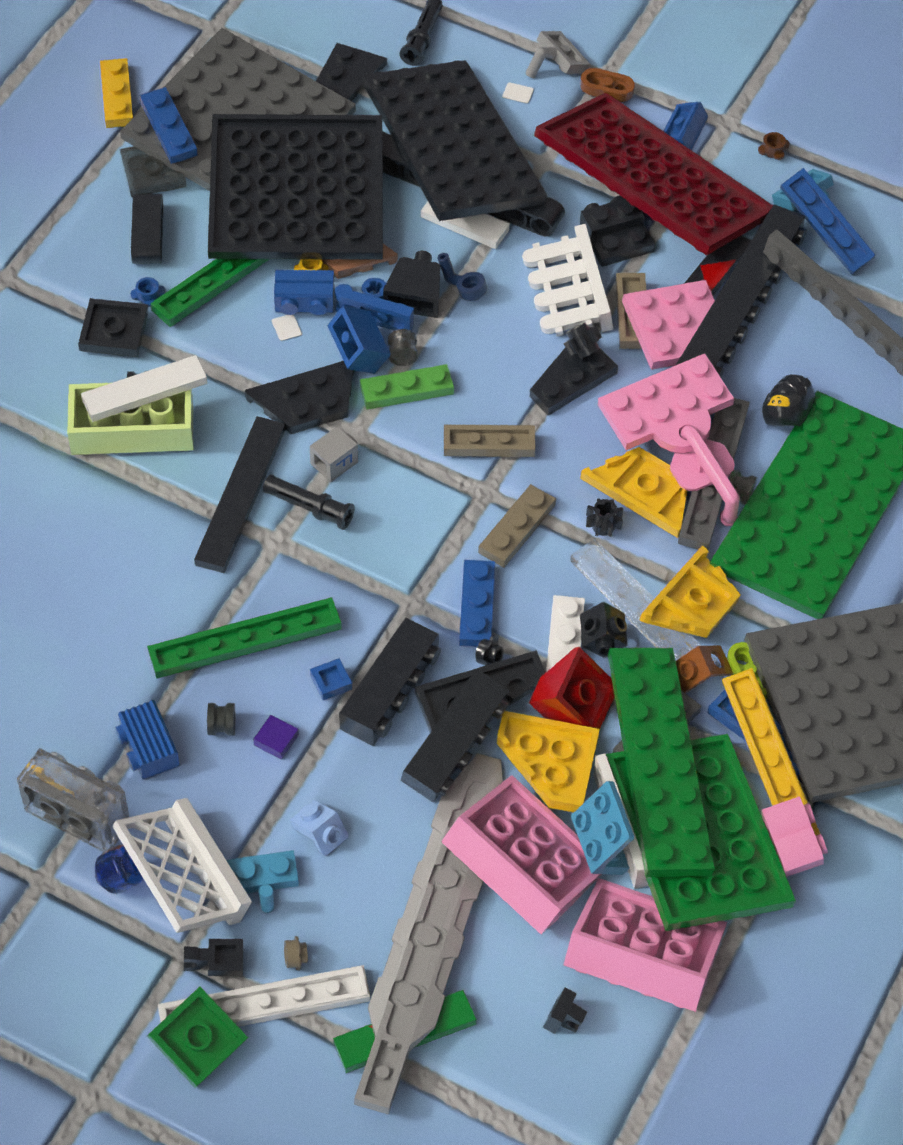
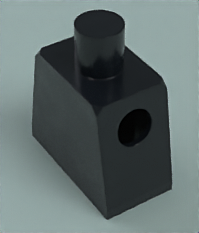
M423 250L417 251L414 259L399 258L384 286L383 299L414 308V315L438 318L440 264L431 262L432 255Z

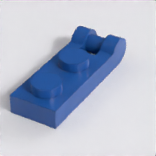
M340 284L335 288L336 312L343 305L371 312L377 326L407 335L411 334L414 327V308L402 303L384 300L374 295L353 291L352 287L348 284Z

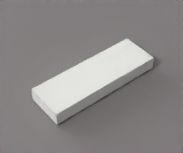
M428 201L421 210V218L494 249L498 247L509 231V223L488 214L439 221Z

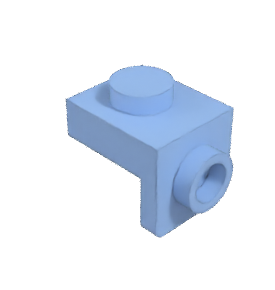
M316 800L305 805L299 813L290 819L294 830L312 839L319 853L327 856L348 838V833L338 813Z

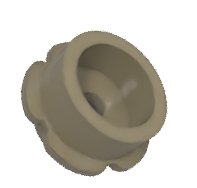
M294 936V940L284 941L286 968L300 970L301 964L308 962L306 942L300 943L298 936Z

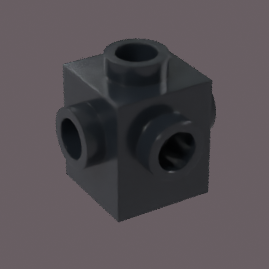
M603 601L580 614L582 647L605 658L608 656L610 648H624L628 646L627 624L624 612Z

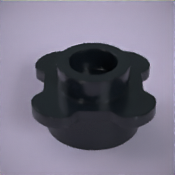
M492 635L490 640L482 639L479 642L475 654L478 664L486 666L502 661L504 651L503 647L498 643L499 637L497 635Z

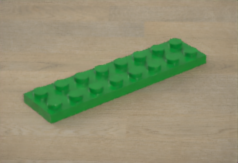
M610 648L608 660L645 877L712 876L715 867L673 648Z

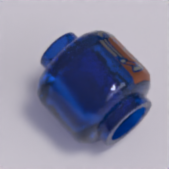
M123 844L103 852L96 859L94 866L95 879L109 893H122L137 886L143 880L141 873Z

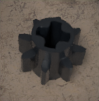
M583 322L566 332L569 339L563 344L570 356L577 353L580 359L600 348L597 341L602 336L596 325L588 328L586 322Z
M597 498L594 507L587 506L586 527H592L595 536L608 535L612 537L615 528L622 529L623 507L617 508L614 499Z

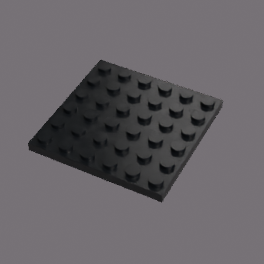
M212 114L208 259L383 260L382 115Z

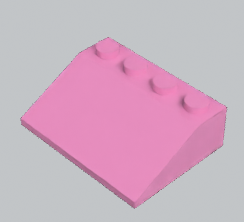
M513 775L461 814L441 841L540 934L554 924L602 875L591 874L578 835Z
M598 878L572 931L563 965L580 973L607 980L611 984L621 985L638 991L645 996L655 997L672 1003L679 1008H686L696 1012L727 922L719 921L665 931L653 896Z

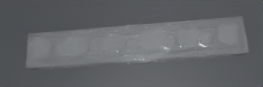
M593 539L571 554L570 562L618 610L624 612L625 617L656 648H673L676 661L697 646H702L691 634L643 623L639 620L642 612L655 598L596 539ZM711 655L714 664L719 667L720 663Z

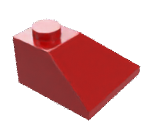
M575 647L540 677L529 704L545 719L600 729L615 697L612 678L580 647Z

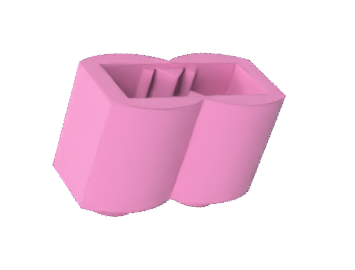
M799 796L761 810L763 821L786 877L824 864L823 855L827 854L828 851L822 835L815 836L811 824L816 821L809 803L803 805Z

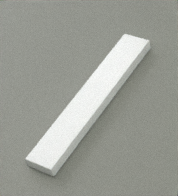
M364 965L208 994L238 1027L370 1002L371 1000ZM185 999L158 1004L160 1022L172 1013Z

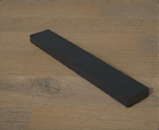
M256 416L194 558L195 566L225 573L286 430L285 423Z

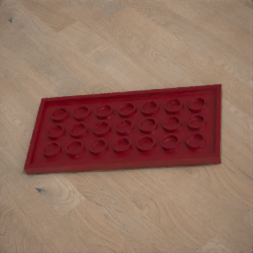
M606 92L536 126L534 136L544 142L546 146L557 151L566 160L580 167L589 176L606 185L609 190L619 194L629 201L631 205L642 210L654 221L659 222L672 231L674 235L681 237L697 251L705 255L712 253L762 224L773 206Z

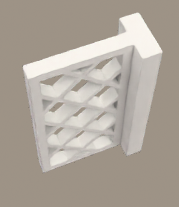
M188 798L176 800L172 808L115 821L113 829L176 933L225 920L228 925L241 922L252 901ZM165 821L172 834L155 827V823ZM135 828L146 833L144 841L132 836L128 829ZM150 836L167 842V849L164 850L148 843ZM172 846L182 849L188 860L170 853ZM144 852L162 859L160 867L147 862ZM166 862L184 869L182 877L165 870ZM188 872L198 875L204 886L186 879ZM160 879L177 885L176 894L164 889L159 882ZM184 888L200 895L199 902L196 903L180 896L182 889ZM205 898L214 901L219 911L203 906ZM178 905L194 912V917L182 920L176 910V906Z

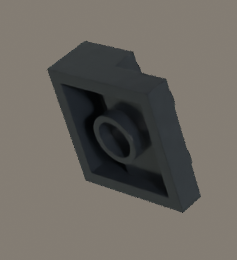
M620 195L614 197L610 203L600 206L598 203H591L580 214V225L586 224L593 252L601 267L654 252L655 243L644 225L645 216L643 212L631 205L629 201Z

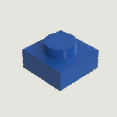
M340 658L310 669V676L322 701L353 690L352 681Z

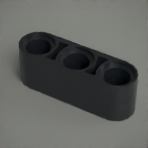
M133 194L131 228L132 264L162 263L163 195Z

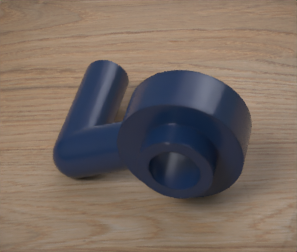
M448 253L438 255L437 259L445 281L457 286L462 299L475 301L485 295L487 284L481 273L469 272L462 276L454 272Z

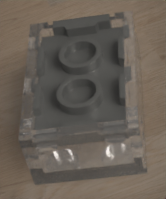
M39 748L17 777L24 810L102 852L115 847L120 838L113 829V825L116 820L129 818L123 788L113 781L105 782L99 779L91 770L84 766H79L78 768L68 763L57 752L49 753Z

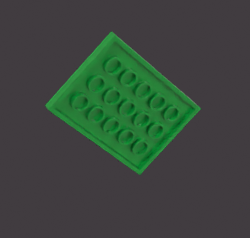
M723 734L691 740L715 870L712 876L646 877L665 931L793 908L796 899L729 735ZM624 751L606 754L640 848Z

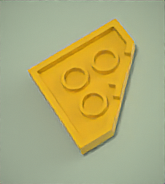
M505 711L500 722L496 744L545 804L552 809L574 813L584 803L600 729Z

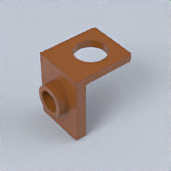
M720 645L697 646L676 660L680 687L684 693L689 692L710 677L730 676L733 674ZM711 654H714L719 659L721 668L714 664Z

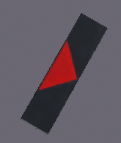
M741 235L708 254L685 283L706 280L714 296L731 275L752 240Z

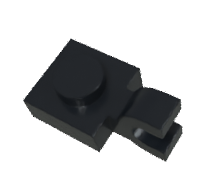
M209 939L208 948L184 946V971H196L203 967H208V976L243 977V939Z

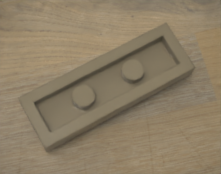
M616 273L619 349H642L622 299L624 294L646 290L645 273Z
M444 424V456L535 457V425Z
M530 484L479 545L478 553L505 568L555 507L556 498Z

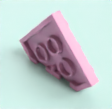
M706 280L623 295L622 303L651 370L675 366L715 301Z

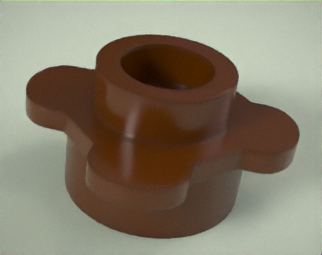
M771 132L763 137V144L758 147V152L761 155L781 160L784 158V151L789 148L790 143L782 134Z

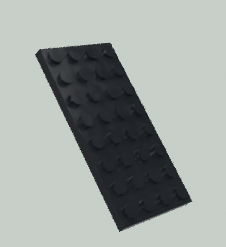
M466 60L385 72L379 71L363 75L362 84L378 113L382 115L383 122L439 221L546 204L547 193Z

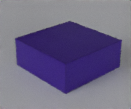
M270 714L253 738L254 746L282 760L299 736L298 728Z

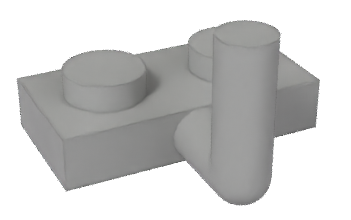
M541 31L537 41L542 47L536 50L525 73L527 76L535 78L545 58H553L559 65L560 70L570 75L583 73L589 69L591 64L561 31Z

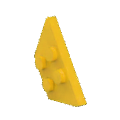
M637 447L627 451L622 456H614L605 460V465L592 470L587 467L581 471L580 479L676 538L679 537L687 490L680 487L670 471L669 464L643 448Z
M701 546L642 612L639 620L643 623L707 638L736 605L741 595L735 586L727 580L726 574L720 566L714 568V566L710 565V561L707 558L709 551L704 546Z

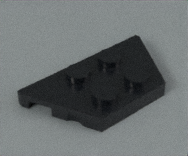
M344 361L246 389L245 398L249 403L254 401L262 407L264 414L270 419L285 423L286 431L294 434L348 417L352 379L355 370L347 369Z

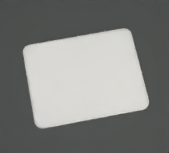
M509 82L502 97L528 103L534 89Z
M294 314L271 320L280 341L302 335Z

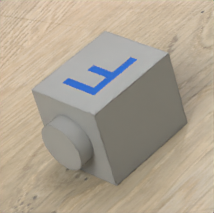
M338 426L310 445V464L330 482L358 463L357 441L351 434L344 433Z

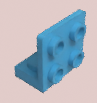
M606 781L571 815V819L591 874L623 875L629 869L623 849L634 840V834L615 783L613 781Z

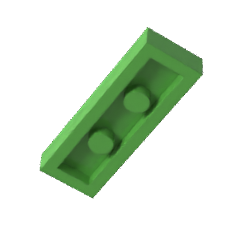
M447 364L360 379V388L366 410L454 394V385Z

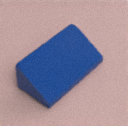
M701 101L677 104L663 131L690 150L695 145L708 119Z

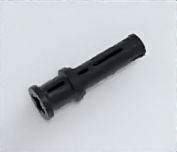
M441 0L426 1L415 29L409 31L406 37L407 43L400 50L399 56L404 63L417 66L423 61V52L429 47L431 41L429 35L443 8Z
M272 474L266 478L263 484L264 493L312 512V515L317 520H328L337 524V527L341 530H345L353 518L355 506L351 503L343 504L332 499L330 494H315L277 478Z

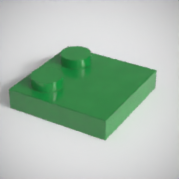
M201 986L147 1035L150 1041L194 1088L200 1085L248 1039L245 1033Z

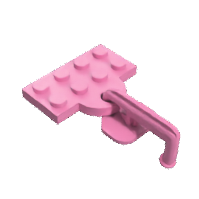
M705 353L598 398L600 410L625 450L653 439L660 447L670 452H675L670 464V471L680 487L687 491H698L713 484L725 502V508L720 513V521L725 526H733L738 518L740 497L728 477L733 473L735 463L723 444L708 440L707 438L710 433V415L732 406L734 397Z

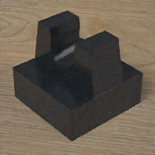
M564 987L543 1025L544 1029L554 1034L560 1026L573 1032L577 1031L587 1014V1011L573 1003L577 993Z

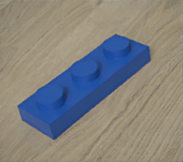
M164 87L139 95L140 103L170 163L173 164L198 156L197 147L167 88Z
M464 560L459 646L477 647L482 639L490 640L492 636L495 561Z

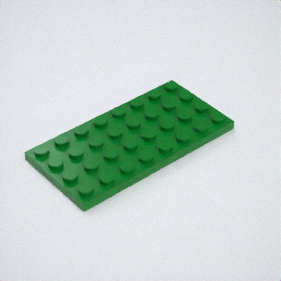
M816 391V398L808 417L800 427L794 426L714 554L710 565L714 566V568L720 566L726 577L815 619H822L831 607L903 483V428Z

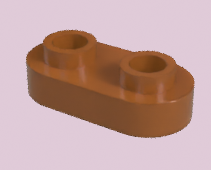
M589 68L581 74L580 87L588 95L597 97L606 92L619 102H625L633 97L635 83L631 77L599 68Z

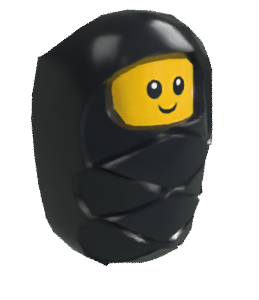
M790 374L784 376L768 393L763 403L762 415L765 424L779 427H800L808 417L816 398L810 380L802 375Z

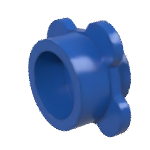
M145 277L136 283V289L132 290L130 294L133 300H139L144 304H148V307H151L150 303L165 294L166 291L164 286H159L157 280Z

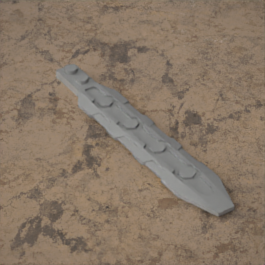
M477 753L455 779L454 784L445 797L441 795L431 824L433 829L423 859L418 862L412 879V891L403 917L398 919L392 936L393 945L382 976L378 977L368 1006L375 1040L354 1098V1105L389 1114L409 1052L436 1027L445 999L443 993L454 960L458 959L463 945V932L473 902L477 901L483 880L441 841L461 814L503 782L501 759Z

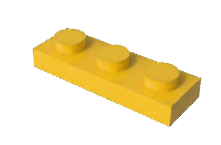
M127 58L100 60L106 128L125 127L133 119Z

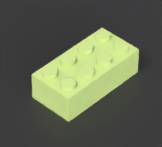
M110 383L69 384L67 434L71 455L194 450L192 389L92 422L82 401L81 393Z

